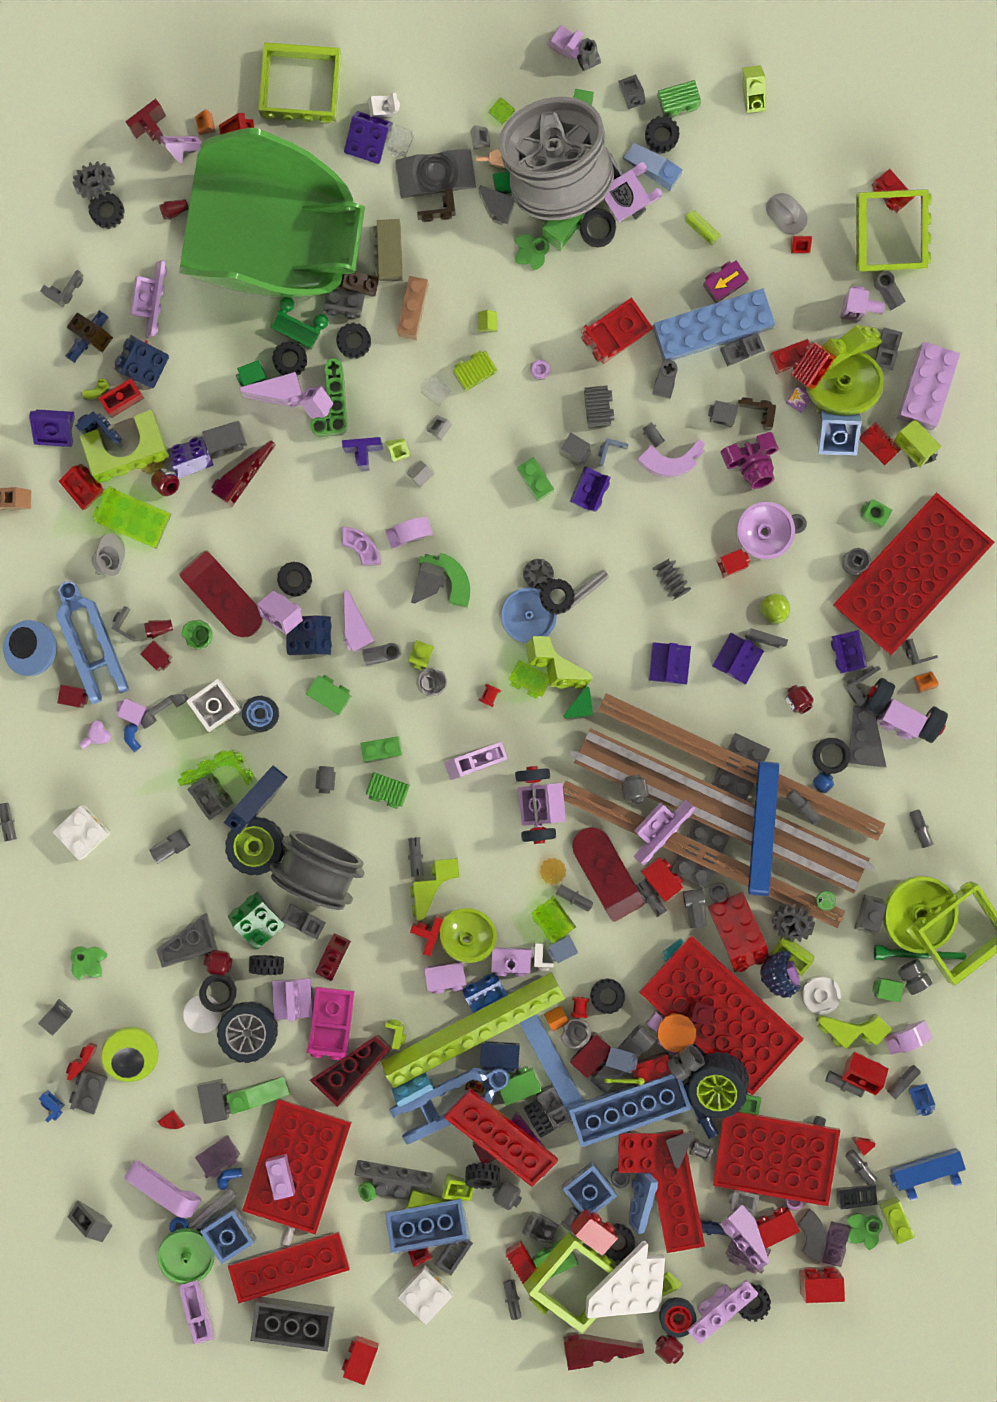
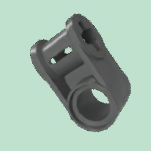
M666 360L662 363L653 388V395L671 399L678 370L677 364L674 361ZM671 366V370L673 371H671L670 374H666V370L663 368Z

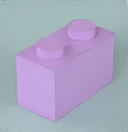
M275 591L269 593L256 604L260 616L285 634L289 633L303 621L300 607L296 603L288 601L283 594L279 595Z
M457 961L424 968L428 992L432 991L433 994H439L448 988L456 991L463 989V986L466 985L463 962Z
M287 1154L268 1158L265 1163L274 1201L294 1196L296 1191Z

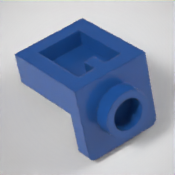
M927 1083L909 1089L908 1092L916 1109V1115L922 1114V1116L932 1114L933 1110H935V1102Z
M49 1090L39 1097L41 1105L46 1110L52 1111L45 1121L49 1122L52 1119L56 1121L63 1113L61 1109L65 1105Z

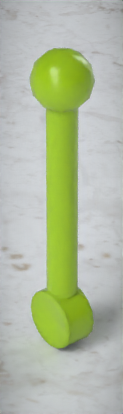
M641 1077L638 1079H604V1083H638L643 1085L645 1082Z

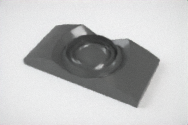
M471 149L447 150L436 154H417L396 160L401 199L444 193L445 189L453 188V191L476 188Z

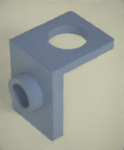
M607 438L605 446H600L598 456L601 457L599 466L604 465L609 445L628 449L629 444Z

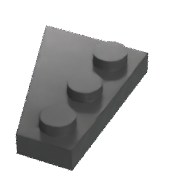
M853 706L849 763L887 767L875 713L865 707Z

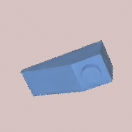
M636 143L632 145L623 158L634 167L644 162L647 167L644 174L669 191L674 187L683 171L668 159Z

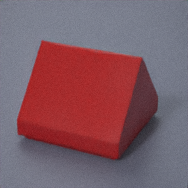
M791 236V253H810L812 236Z
M853 1137L854 1143L863 1156L876 1145L872 1139Z
M428 1248L408 1251L413 1267L433 1258Z

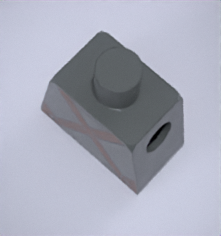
M864 894L855 925L856 930L870 934H876L880 931L886 910V904L883 899Z

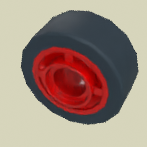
M679 1297L668 1299L659 1311V1319L663 1330L673 1337H684L690 1334L688 1328L697 1319L692 1304L688 1300ZM675 1314L683 1315L680 1321L673 1320V1316Z

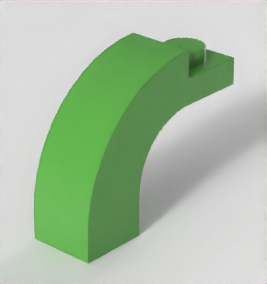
M440 553L439 560H436V556L425 554L424 557L420 556L419 565L426 562L445 568L444 573L448 575L452 583L449 604L468 608L470 583L463 567L455 559L443 553Z

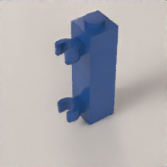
M954 1148L891 1168L892 1175H889L892 1186H896L899 1191L906 1189L907 1197L912 1201L918 1199L914 1186L950 1175V1180L954 1187L962 1185L958 1172L964 1171L966 1168L961 1152Z

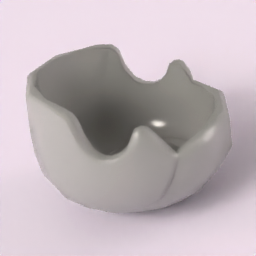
M433 667L422 670L417 676L416 685L423 695L433 697L445 690L447 678L443 671Z
M571 1019L563 1026V1034L561 1035L564 1045L571 1049L585 1046L591 1036L589 1024L582 1019Z

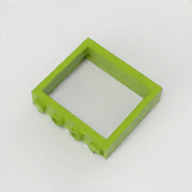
M264 42L259 99L260 115L265 119L282 117L283 120L292 121L295 118L301 119L304 122H312L313 120H320V122L327 124L331 123V121L336 122L341 67L340 48ZM271 56L334 61L330 112L267 107Z
M928 189L856 192L857 271L928 268V264L931 263V252H928V244H931V233L928 232V225H931L932 220L931 213H929L932 197ZM921 196V262L867 265V198Z
M971 881L964 883L955 894L948 895L942 904L934 906L929 914L917 919L911 927L946 981L954 986L997 954V935L949 971L923 931L971 894H973L997 930V911L979 884Z
M568 1232L523 1286L530 1296L583 1334L597 1317L587 1318L585 1310L578 1317L542 1290L541 1287L575 1248L609 1274L618 1265L613 1266L611 1264L612 1261L606 1255L600 1256L597 1251Z

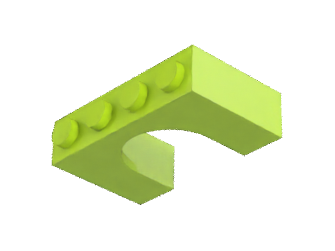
M152 409L134 416L140 434V442L137 449L128 456L114 457L108 454L103 436L98 429L80 435L92 476L97 483L107 482L112 477L126 475L131 470L143 469L148 464L162 462L165 458L169 457L157 418Z

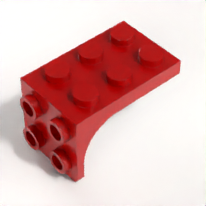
M631 297L592 325H584L582 327L581 339L586 346L590 345L593 349L592 355L597 362L601 361L602 364H605L651 332L653 327Z
M743 892L727 898L724 902L707 906L734 972L746 971L750 966L755 964L761 965L769 958L767 944Z

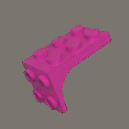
M316 987L311 1033L306 1053H311V1057L322 1058V1055H328L330 1059L341 1060V1057L346 1056L355 991Z

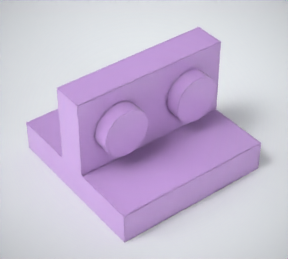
M311 978L272 981L275 1020L288 1019V1021H296L297 1018L313 1017Z

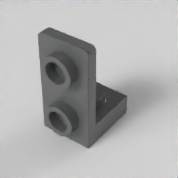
M76 270L62 293L52 285L50 288L44 285L40 292L64 307L65 304L71 301L75 288L81 286L84 275L79 270Z
M871 665L863 670L864 675L859 678L854 676L847 681L848 685L844 688L856 706H861L866 702L864 699L866 697L865 693L860 687L857 688L856 685L881 669L879 666L873 667Z

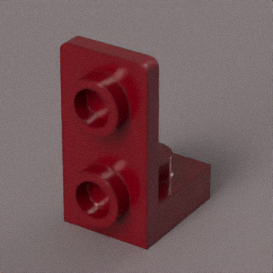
M334 933L315 973L332 981L351 941Z

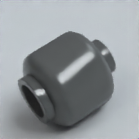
M640 775L626 777L625 781L621 784L624 799L632 801V804L643 803V799L649 795L646 779L641 778Z
M508 1181L500 1183L492 1194L494 1202L506 1210H511L513 1206L517 1208L522 1200L520 1188Z

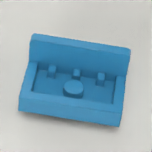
M427 1072L395 1089L392 1087L391 1090L400 1108L433 1090V1083Z

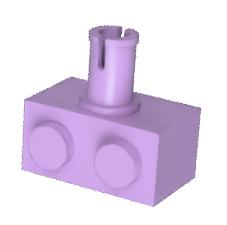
M854 286L844 296L840 318L859 322L866 311L882 315L885 302L868 300L870 291H866L861 286Z
M494 947L492 951L491 972H495L497 976H507V973H515L514 976L519 977L526 976V973H530L531 948Z

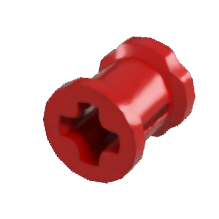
M486 683L483 695L478 701L493 707L495 698L501 690Z
M573 996L574 1004L571 1017L588 1018L586 1009L589 998Z

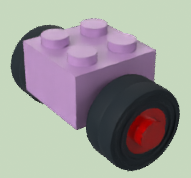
M880 678L868 691V698L865 703L866 709L878 714L876 721L880 722L879 726L888 731H897L896 735L905 740L920 737L929 743H933L943 733L948 713L933 706L926 716L895 699H891L895 685L884 678Z

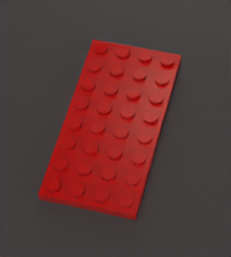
M936 492L833 606L887 654L892 656L995 542Z
M692 935L684 941L639 991L664 1016L672 1013L688 1016L693 998L711 1003L715 1009L710 1026L692 1021L696 1028L694 1043L706 1054L725 1052L737 1057L748 1071V1093L752 1096L804 1040L802 1036Z

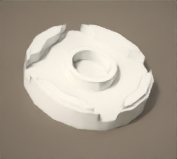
M825 976L811 978L802 990V1001L806 1008L819 1015L829 1014L834 1011L841 999L837 983Z
M197 995L185 1005L183 1016L186 1025L192 1031L209 1033L220 1023L222 1012H212L206 1009L201 1004L199 995ZM207 995L210 1002L219 1004L215 998Z

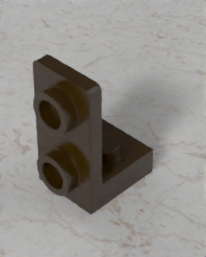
M453 188L445 189L446 195L442 196L443 207L447 208L417 212L418 220L431 222L434 218L449 220L452 219V216H456Z
M355 271L352 274H343L341 283L336 289H349L373 297L376 296L379 279Z
M76 313L67 325V329L86 340L102 353L113 339L103 328L79 313Z
M742 397L741 400L736 402L738 407L766 411V413H762L761 424H764L763 430H772L776 405H773L771 401L761 400L760 402H753L752 398Z

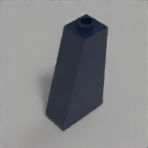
M273 765L236 805L224 823L237 834H240L271 802L288 777Z

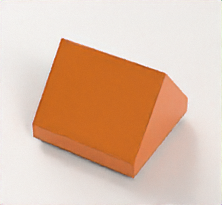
M205 109L195 116L199 135L216 132L211 112Z
M932 671L914 677L918 693L937 688L939 685Z
M562 1006L544 1014L553 1032L569 1022Z

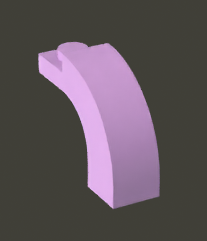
M699 439L685 455L679 458H667L651 445L638 458L637 462L648 472L660 477L681 476L691 471L698 464L693 458L698 459L703 454L704 450L702 448L705 446V443Z

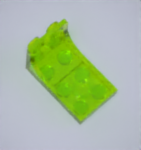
M111 486L104 489L101 495V505L96 507L93 514L94 522L157 549L172 514L122 493Z
M231 749L228 752L227 750L218 752L214 755L215 759L211 761L206 759L197 764V769H188L180 774L181 778L177 779L180 786H187L225 765L235 768L241 774L246 785H252L255 776L250 768L245 767L243 762L246 760L241 751L238 752Z

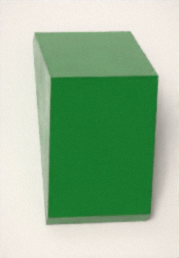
M588 686L584 688L563 715L565 719L593 715L590 688Z

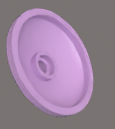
M759 502L750 506L741 515L737 526V536L742 548L751 556L758 559H773L785 553L791 546L795 536V525L789 512L781 505L773 502ZM766 529L768 534L762 535L761 530Z

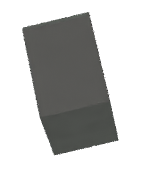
M692 1131L665 1139L673 1164L678 1169L695 1135Z

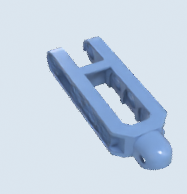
M66 581L62 583L58 590L62 604L56 616L91 703L96 704L102 701V696L92 671L106 665L111 677L115 679L119 694L129 691L128 683L96 602L82 597L78 586L74 582ZM82 607L86 608L91 618L89 621L94 626L98 636L96 639L100 642L105 654L103 659L90 664L70 617L72 611Z
M474 1067L434 1086L430 1092L400 1108L397 1104L391 1107L389 1111L393 1118L405 1111L408 1113L420 1107L427 1120L426 1123L402 1135L406 1145L451 1125L444 1118V1114L438 1115L431 1099L439 1095L440 1097L444 1096L446 1092L456 1087L458 1089L466 1082L474 1079V1081L478 1080L483 1083L486 1092L481 1097L491 1104L495 1093L503 1089L509 1082L507 1071L498 1068L488 1072Z

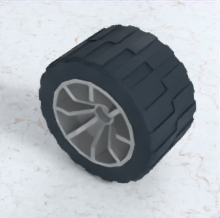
M253 1001L241 1002L229 1009L221 1018L217 1032L218 1044L222 1048L223 1053L230 1059L236 1060V1062L250 1063L258 1061L266 1056L274 1046L278 1036V1023L274 1018V1014L263 1004Z

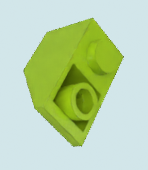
M761 65L742 68V85L746 112L766 111L765 74Z

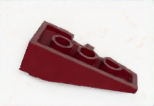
M270 440L224 474L221 479H216L211 487L213 489L211 492L233 507L276 444Z
M578 1332L568 1333L567 1336L563 1337L568 1371L594 1366L593 1362L596 1361L608 1363L615 1356L623 1359L644 1353L643 1344L578 1334Z

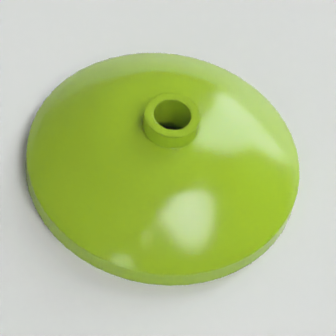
M461 908L451 912L444 918L439 930V939L444 951L450 957L460 962L474 963L485 959L491 954L497 941V932L493 922L487 915L476 909ZM463 939H468L469 942L465 943Z

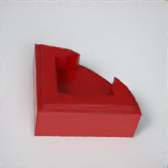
M172 1110L157 1121L162 1127L168 1129H180L185 1125L175 1110Z

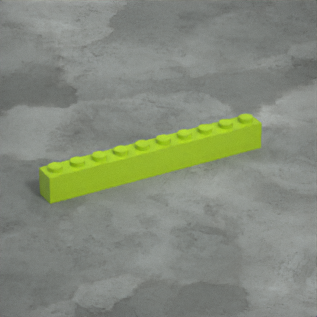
M551 972L381 1061L385 1075L395 1089L564 1000L565 997L553 973Z

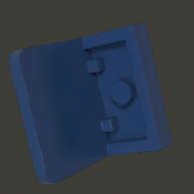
M130 335L123 344L121 355L115 360L114 369L120 374L132 378L149 388H154L169 359V355Z
M93 411L89 415L85 414L78 419V423L75 426L81 433L85 434L94 431L101 426L119 448L123 446L121 443L123 439L113 428H109L111 424L101 413L96 414Z
M302 616L303 621L286 634L288 655H331V616Z

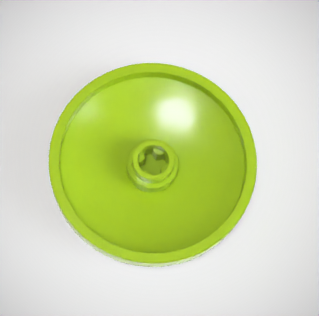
M860 352L846 358L833 369H827V372H825L816 388L806 387L810 399L820 409L835 415H856L867 411L877 403L883 391L884 376L878 363L869 355Z
M913 876L897 884L885 901L886 910L883 918L885 930L891 940L909 952L927 953L911 927L917 919L925 917L934 906L942 904L948 895L953 894L951 889L940 880L929 876ZM958 905L923 931L935 950L943 946L954 933L958 922Z

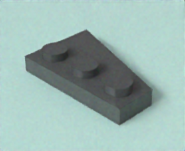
M207 913L156 949L162 968L208 954L212 950H218Z

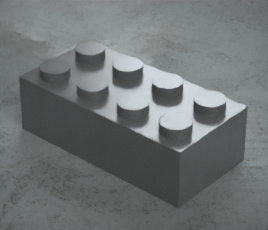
M259 1297L255 1304L250 1341L328 1352L335 1307Z

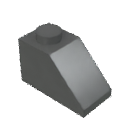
M480 185L479 195L489 217L497 224H508L516 204L514 198Z
M426 562L422 563L411 603L415 604L435 595L440 587H444L447 577L444 576L445 568Z
M81 1201L76 1202L68 1215V1218L86 1238L100 1242L104 1241L113 1226L102 1214Z

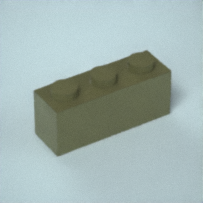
M400 219L377 220V226H373L374 238L378 240V245H374L375 257H378V264H375V275H379L380 281L403 280Z

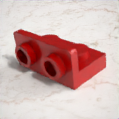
M890 168L872 183L873 191L909 190ZM915 196L888 197L883 199L891 211L894 210L898 213Z
M83 464L71 467L59 480V483L82 510H86L98 497L106 493L100 482L97 483L90 474L89 469Z

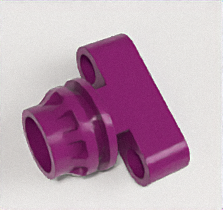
M771 432L756 436L757 442L751 445L749 442H746L744 444L745 447L739 448L736 443L725 447L720 452L727 469L741 466L740 473L753 489L766 487L775 480L773 474L774 466L770 455L776 453L779 448Z

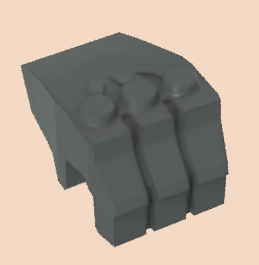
M531 1211L522 1233L527 1238L532 1237L539 1243L546 1242L551 1244L559 1225L547 1217Z

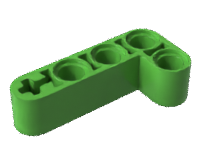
M332 358L325 364L327 395L333 403L340 402L342 408L339 411H334L331 406L328 413L329 416L317 417L311 421L310 428L314 435L318 437L340 436L345 434L348 429L344 370L341 362L338 359ZM333 365L337 366V378L333 376V372L331 370L333 368ZM335 383L341 385L340 390L337 392L331 391V386ZM337 421L344 423L343 428L340 430L334 429V424ZM317 423L325 425L322 431L314 429Z

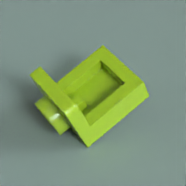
M396 1019L386 1021L384 1027L395 1029L392 1049L399 1050L400 1045L404 1046L407 1034H403L405 1025Z

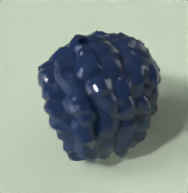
M790 951L772 954L762 964L760 969L761 981L769 988L770 992L782 998H791L792 995L801 989L800 985L794 986L789 981L786 962L791 958Z

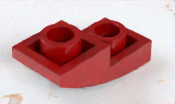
M89 1043L86 1047L83 1046L80 1053L82 1060L75 1059L73 1063H69L66 1070L68 1074L67 1080L71 1081L87 1066L95 1053L96 1044Z

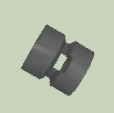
M854 548L843 556L842 568L848 574L857 575L869 567L871 559L866 550Z
M919 959L910 961L897 970L902 981L907 982L905 986L911 995L927 989L933 983L929 975L923 973L924 967Z
M689 1044L679 1054L669 1059L667 1063L672 1074L677 1079L684 1081L692 1075L693 1071L695 1072L705 1064V1061L700 1051Z

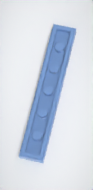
M535 1014L520 1022V1025L569 1114L568 1106L583 1102L584 1100L538 1015Z

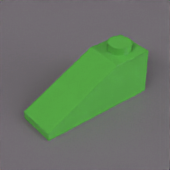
M285 1076L229 1092L226 1097L231 1114H235L288 1096L290 1093Z

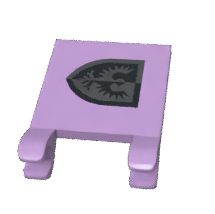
M641 162L630 171L613 180L612 186L604 198L618 223L662 197V192L659 188L647 195L636 176L646 172L647 167L644 162Z

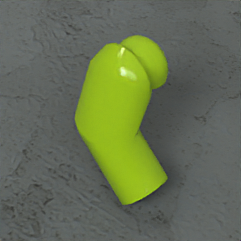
M99 379L94 389L83 390V398L98 399L104 395L109 389L107 380Z

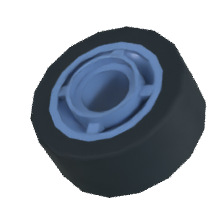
M262 695L254 696L244 704L242 719L251 730L257 732L268 731L278 722L279 708L269 697ZM260 708L265 710V717L263 719L256 717V711Z

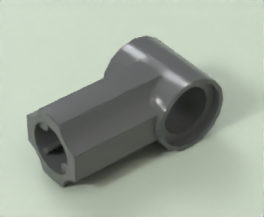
M583 39L579 47L580 54L577 56V60L581 69L586 71L601 64V59L597 52L595 40Z
M881 272L875 278L874 286L880 291L890 311L906 302L891 272ZM881 277H885L888 280L887 286L882 285L880 282Z
M396 643L362 649L366 666L396 660L402 654L401 647ZM391 646L397 649V654L394 657L388 655V648Z
M179 829L149 851L158 864L191 845L182 830Z
M703 889L683 891L690 928L707 926Z

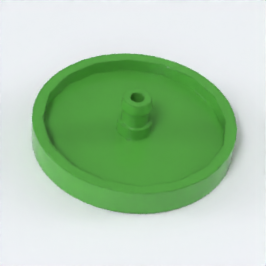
M189 1228L178 1229L168 1234L160 1244L158 1264L167 1278L177 1283L186 1284L196 1280L200 1281L207 1276L213 1267L215 1254L200 1231Z

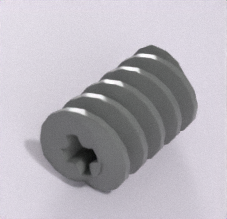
M667 559L652 569L653 571L660 570L656 576L663 577L660 583H667L664 591L671 590L667 596L675 597L673 599L675 600L688 593L691 587L684 588L687 580H680L684 576L683 574H677L680 567L673 568L676 560L669 561Z

